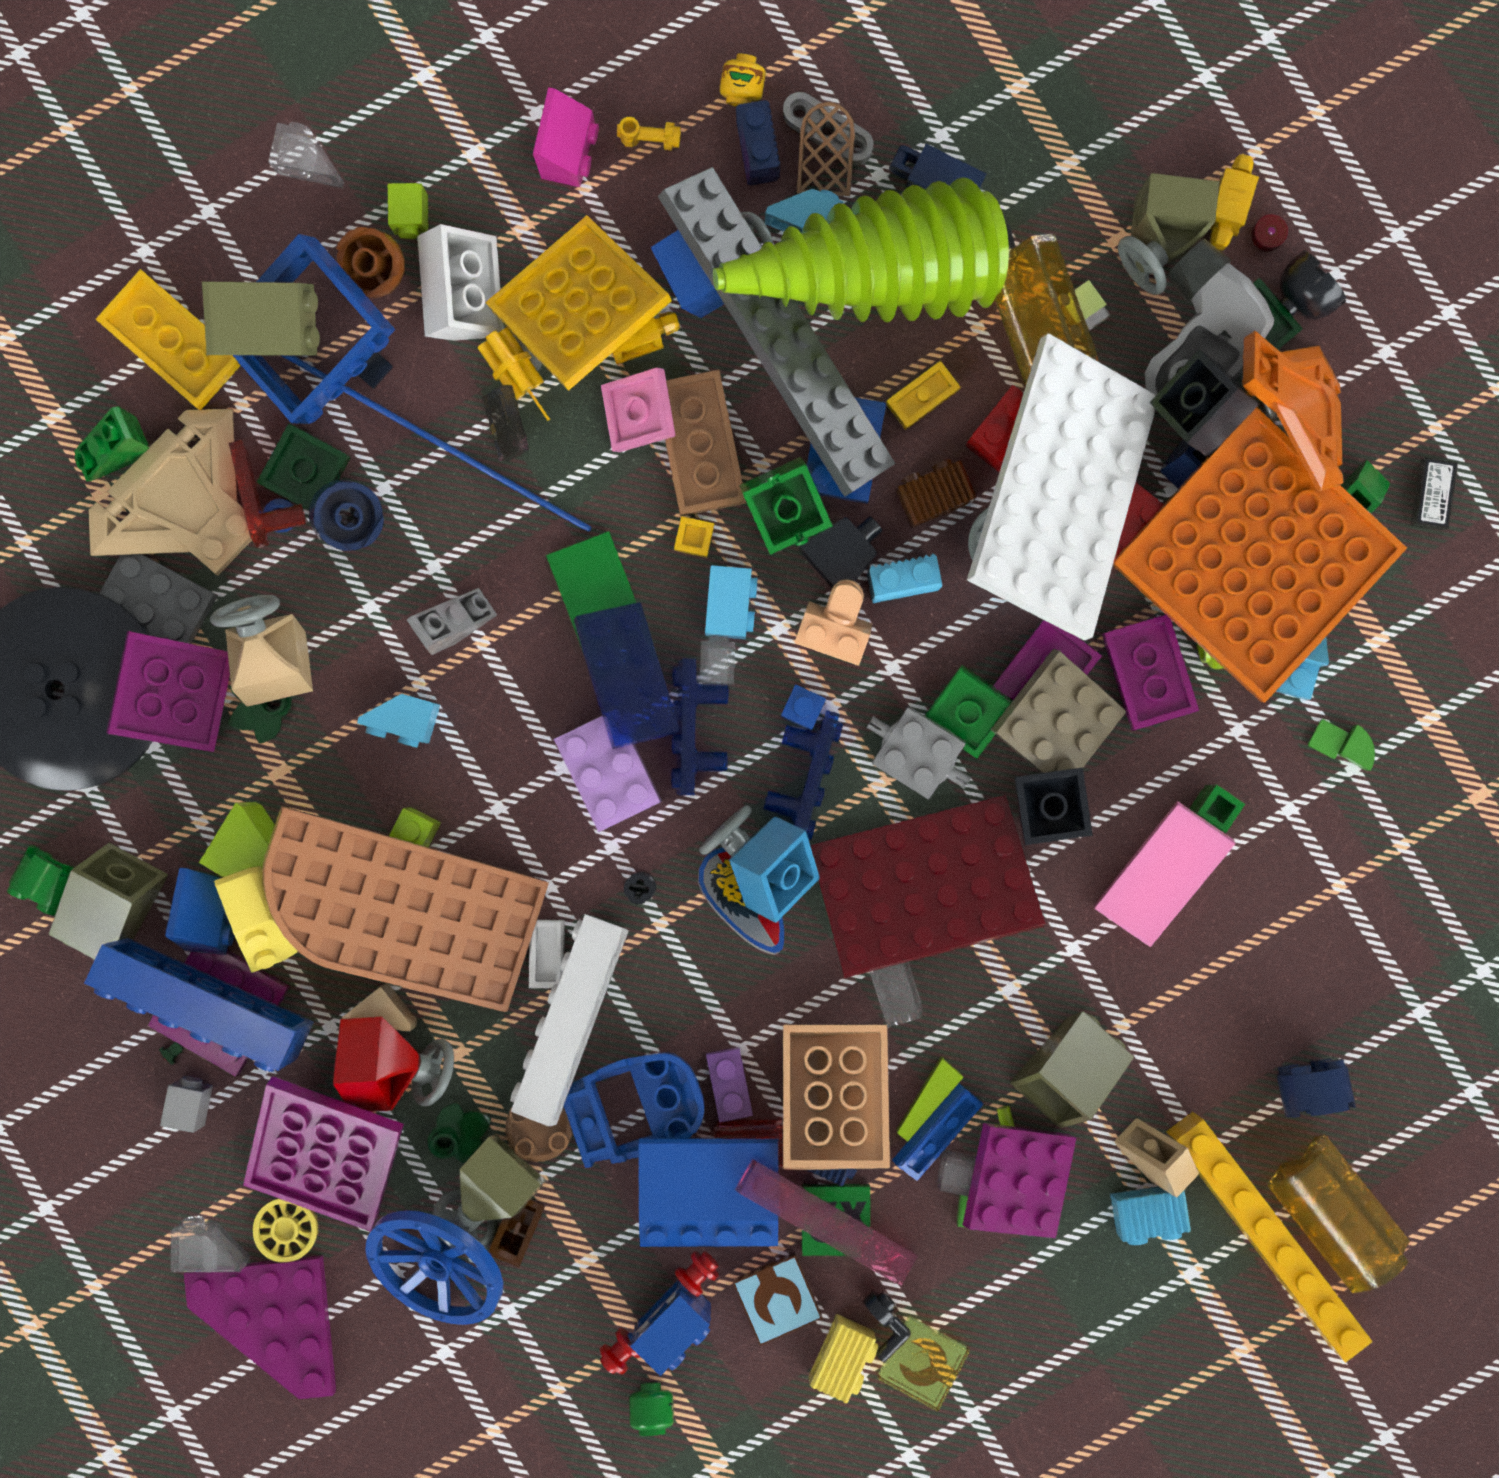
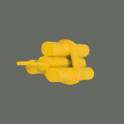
M507 327L500 332H497V330L491 332L485 337L487 341L480 344L478 349L494 371L492 376L496 381L500 380L514 402L521 399L526 393H529L546 420L549 421L550 418L531 391L544 382L530 361L532 356L528 351L524 352Z

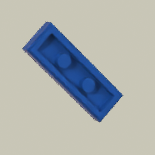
M958 1083L892 1161L897 1167L918 1181L984 1103Z

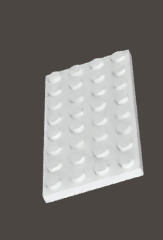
M1049 333L1040 338L967 581L1084 641L1092 638L1155 413V408L1150 404V401L1156 395Z

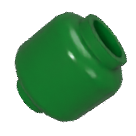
M661 1382L641 1383V1390L635 1391L629 1396L630 1426L638 1430L639 1436L666 1434V1428L671 1427L674 1423L673 1394L669 1390L661 1389Z

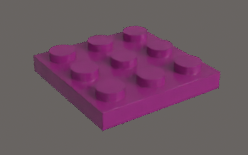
M127 631L106 733L214 752L230 677L228 651Z
M227 950L226 955L190 952L184 962L280 1006L291 987L262 969L251 973L246 960ZM153 1015L148 1024L149 1027L233 1076L240 1075L249 1059L244 1055L242 1057L231 1056L222 1051L223 1046L213 1041H210V1043L200 1042L190 1036V1031L182 1027L170 1028L158 1022L159 1017Z
M983 1123L962 1225L969 1230L1056 1238L1076 1137L1064 1133Z

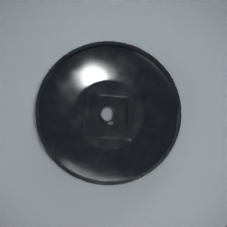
M56 587L22 595L0 609V765L6 771L38 787L64 791L81 790L99 786L119 777L135 765L149 749L153 741L106 733L127 631L149 635L137 618L123 606L110 598L89 590ZM56 680L60 681L64 686V694L60 699H56L51 693V686Z

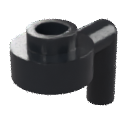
M873 1290L863 1302L871 1314L885 1327L888 1326L894 1333L876 1353V1356L885 1363L910 1338L911 1331L897 1317L894 1312L897 1305L884 1291L878 1294Z

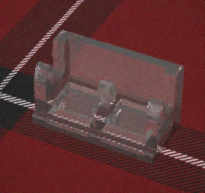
M908 962L870 972L887 1027L921 1017L924 1010Z

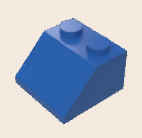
M179 868L165 936L184 951L226 955L228 945H232L235 935L214 883L215 880L220 878L187 868Z

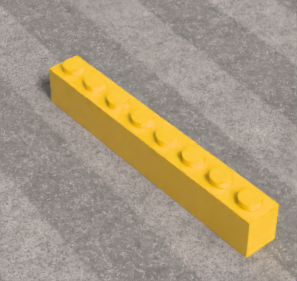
M1192 1111L1166 1131L1170 1138L1188 1148L1201 1179L1328 1346L1346 1363L1371 1344L1373 1341L1204 1119Z

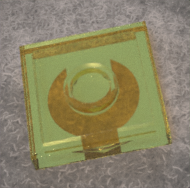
M909 1315L904 1324L911 1331L910 1338L883 1363L877 1378L938 1412L970 1350L969 1347Z

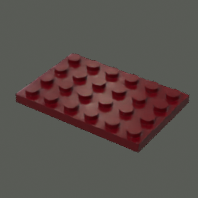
M1006 795L810 845L820 876L818 881L844 978L1041 928L1046 924Z

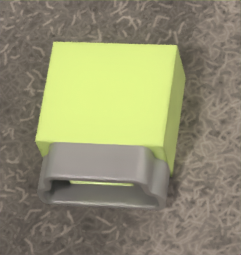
M1090 280L1065 296L1059 303L1082 336L1110 316L1105 308L1107 304Z

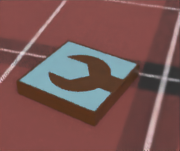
M795 1252L733 1279V1285L760 1346L823 1319Z

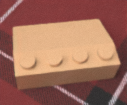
M783 1025L784 1170L890 1168L887 1025Z

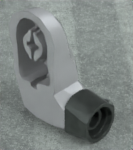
M1206 239L1201 240L1167 274V277L1186 303L1190 301L1193 303L1196 314L1182 328L1178 337L1151 359L1145 371L1146 390L1155 395L1163 389L1199 349L1219 363L1236 380L1243 373L1244 338L1253 331L1258 332L1265 338L1274 324V317L1269 306L1248 277L1229 264L1231 262L1229 257Z

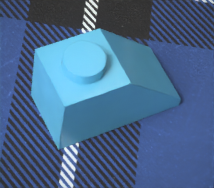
M810 189L768 206L765 212V224L783 232L787 227L793 226L802 233L803 226L809 215L819 213L826 219L830 209L835 204L843 203L844 201L839 200V197L831 191L821 190L819 192L815 189Z

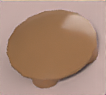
M564 1106L557 1125L546 1126L513 1113L511 1109L506 1119V1136L510 1147L518 1157L529 1161L545 1162L557 1157L567 1148L573 1135Z

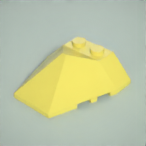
M261 866L247 868L214 881L233 933L251 973L270 968L298 952L283 936L269 911L264 894Z

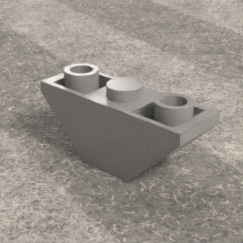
M477 588L410 616L407 622L425 648L433 655L457 644L496 617L497 614L481 590Z

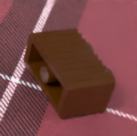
M947 459L932 466L933 472L921 477L920 473L916 472L901 479L902 485L897 488L896 493L911 528L975 501L977 496L961 460L952 463L951 459Z

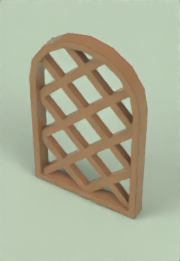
M831 102L819 103L811 108L803 118L800 131L797 193L807 191L805 189L814 182L820 191L829 190L836 183L843 192L833 193L837 196L851 195L855 140L854 121L849 112L839 104ZM832 106L835 108L828 113L824 107ZM820 109L825 117L816 125L810 116L813 112ZM839 109L847 117V120L841 126L832 118ZM829 120L836 130L826 138L820 128ZM808 121L813 129L805 136ZM848 124H850V139L843 131ZM815 132L824 141L816 150L807 141ZM840 133L847 143L837 151L830 141ZM805 145L811 154L803 161ZM827 145L835 155L825 163L818 153ZM849 148V159L847 163L841 156V154ZM815 157L822 167L813 175L805 165ZM838 158L845 169L836 176L829 166ZM804 170L810 179L802 185ZM826 170L833 180L823 188L816 178ZM847 173V187L845 188L839 179Z

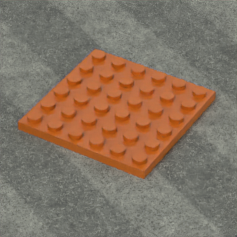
M1256 407L1230 436L1202 462L1114 559L1113 566L1260 702L1265 703L1401 556L1407 547L1341 485L1318 492L1290 438Z

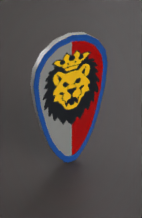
M723 847L713 850L704 858L698 870V884L702 895L713 910L742 939L761 951L773 955L778 954L784 945L783 918L781 917L775 923L746 908L729 861L731 856Z

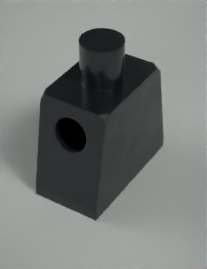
M871 516L857 527L845 517L833 524L832 527L810 538L807 543L800 545L799 552L827 584L833 588L841 580L856 581L877 555V551L870 542L883 530Z

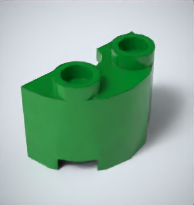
M31 844L26 849L9 880L10 885L6 891L18 899L26 900L28 898L38 903L36 908L39 911L55 916L69 874L74 867L53 859L52 855Z

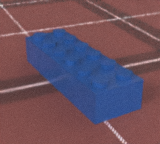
M130 938L102 944L84 984L95 988L94 993L100 997L111 1000L114 998L120 999L127 1003L126 1007L131 1011L140 1014L151 1013L159 1017L158 1022L170 1028L182 1027L191 1032L190 1036L204 1043L213 1041L223 1046V1052L234 1057H242L244 1055L255 1060L254 1065L268 1072L279 1071L298 1059L314 1021Z

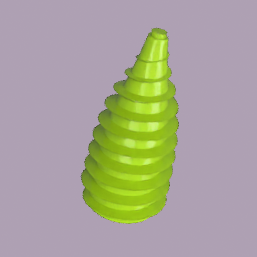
M958 178L950 186L945 182L936 181L931 183L926 190L920 186L911 185L901 195L893 190H886L881 193L876 201L871 197L861 196L855 201L851 209L843 203L835 204L830 209L826 219L819 213H812L806 219L802 233L796 227L789 226L785 229L780 242L774 245L771 242H765L759 251L749 255L743 254L737 259L721 263L719 268L713 269V283L715 289L722 290L723 293L759 295L760 299L762 296L780 298L785 307H787L790 299L802 301L809 315L814 314L818 303L827 304L835 320L841 318L845 305L852 307L855 316L860 322H865L868 319L871 306L876 307L879 316L885 322H890L893 319L897 306L900 307L903 315L909 321H915L919 317L922 306L927 314L935 320L943 316L947 306L955 316L963 317L969 311L972 300H976L983 308H988L1004 286L1009 261L1007 228L1001 207L996 198L988 191H981L978 185L968 178Z

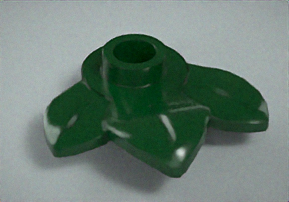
M232 691V693L234 694V696H235L237 699H239L238 696ZM290 696L280 699L281 704L276 709L272 708L271 701L248 707L241 701L233 711L228 724L239 730H254L259 744L274 739L280 732L282 718L291 710L292 698Z
M458 1102L445 1106L437 1115V1127L432 1129L428 1135V1149L437 1158L447 1159L453 1156L458 1161L466 1163L483 1144L480 1138L488 1129L491 1116L481 1111L463 1113V1109ZM448 1137L451 1141L442 1143L439 1141V1138Z

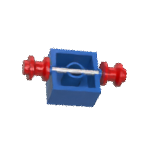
M694 1251L690 1255L693 1263L687 1269L678 1267L675 1270L678 1280L635 1323L633 1333H629L624 1328H619L615 1332L617 1341L612 1346L604 1344L600 1348L602 1355L600 1362L611 1374L616 1372L621 1375L625 1374L628 1370L626 1361L633 1356L635 1358L641 1357L661 1376L668 1368L673 1371L680 1365L686 1356L684 1351L692 1343L697 1346L706 1338L710 1332L708 1327L711 1320V1303L702 1295L701 1284L707 1278L715 1281L719 1277L716 1271L718 1263L709 1253L704 1251L701 1254Z

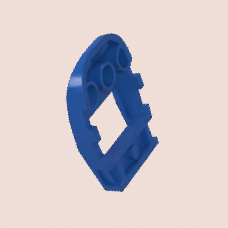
M658 1052L609 1063L573 1082L564 1103V1109L584 1166L589 1168L593 1166L595 1161L610 1159L611 1163L614 1164L639 1157V1139L690 1138L697 1132L703 1121L705 1104L698 1080L690 1065L674 1053ZM630 1071L652 1134L617 1146L595 1083Z

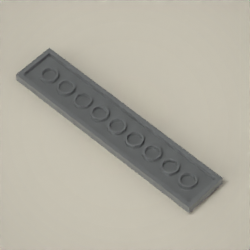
M713 167L664 189L658 195L659 200L713 286L714 268H719L721 263L737 259L743 254L749 255L761 249L762 246ZM716 290L844 497L895 464L795 300L790 299L787 307H785L780 298L762 296L760 299L759 295L723 293L722 290Z

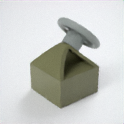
M1155 173L1149 175L1135 196L1131 236L1121 238L1118 243V253L1124 268L1143 290L1153 295L1163 293L1166 289L1167 281L1162 267L1185 256L1215 223L1220 181ZM1149 274H1154L1156 284L1150 282Z
M498 1135L489 1136L460 1168V1189L449 1191L440 1197L434 1207L433 1215L456 1224L473 1236L486 1249L491 1245L497 1233V1219L512 1218L518 1214L547 1180L524 1159L518 1157L515 1151ZM461 1200V1205L456 1211L446 1209L450 1202ZM483 1220H487V1232L479 1240L476 1229ZM441 1238V1240H442L446 1245H448V1246L453 1245V1244H451L450 1242H448V1241H446V1240H444V1239Z

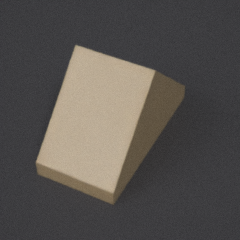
M389 983L379 987L342 1017V1019L382 1016L395 1030L410 1032L417 1027V1019Z

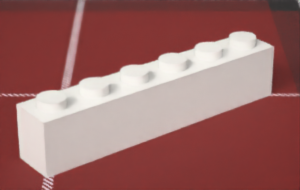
M586 914L583 920L579 919L572 933V939H575L571 953H565L560 965V971L563 974L559 985L554 984L548 996L547 1002L551 1004L548 1014L540 1019L536 1028L535 1036L539 1037L534 1050L530 1049L523 1063V1069L526 1070L522 1083L518 1082L513 1089L510 1101L514 1104L511 1112L546 1126L557 1125L629 930Z

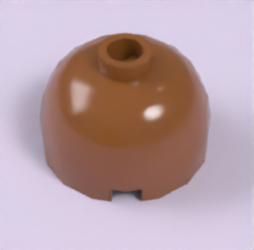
M357 227L347 232L340 239L336 250H338L336 262L368 298H380L388 295L401 283L405 272V258L400 246L390 235L375 228Z

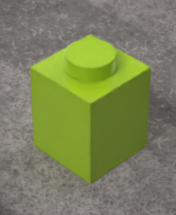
M422 183L388 184V225L393 233L400 238L416 239L418 235L428 231V194Z
M412 807L403 808L389 836L429 847L441 822Z

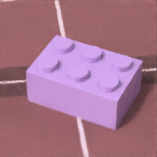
M615 709L554 739L598 832L662 802L618 710Z

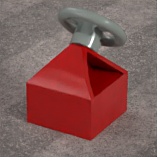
M382 1016L340 1019L333 1085L345 1103L370 1112L392 1111L411 1081L413 1098L420 1106H430L443 1095L450 1082L454 1068V1051L447 1040L436 1039L432 1041L420 1054ZM443 1056H444V1064H443V1069H442V1073H441V1076H440V1070H441L440 1064H441V1061H442ZM430 1083L433 1091L429 1095L424 1096L422 1085Z

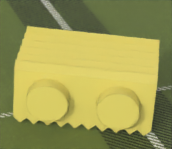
M836 1314L810 1371V1386L813 1389L829 1394L831 1397L842 1400L844 1403H848L851 1394L857 1395L862 1387L864 1375L861 1372L865 1363L871 1364L876 1356L878 1344L875 1343L874 1331Z

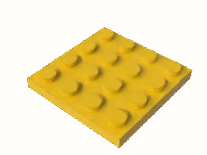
M586 215L485 303L569 391L672 300L669 294Z

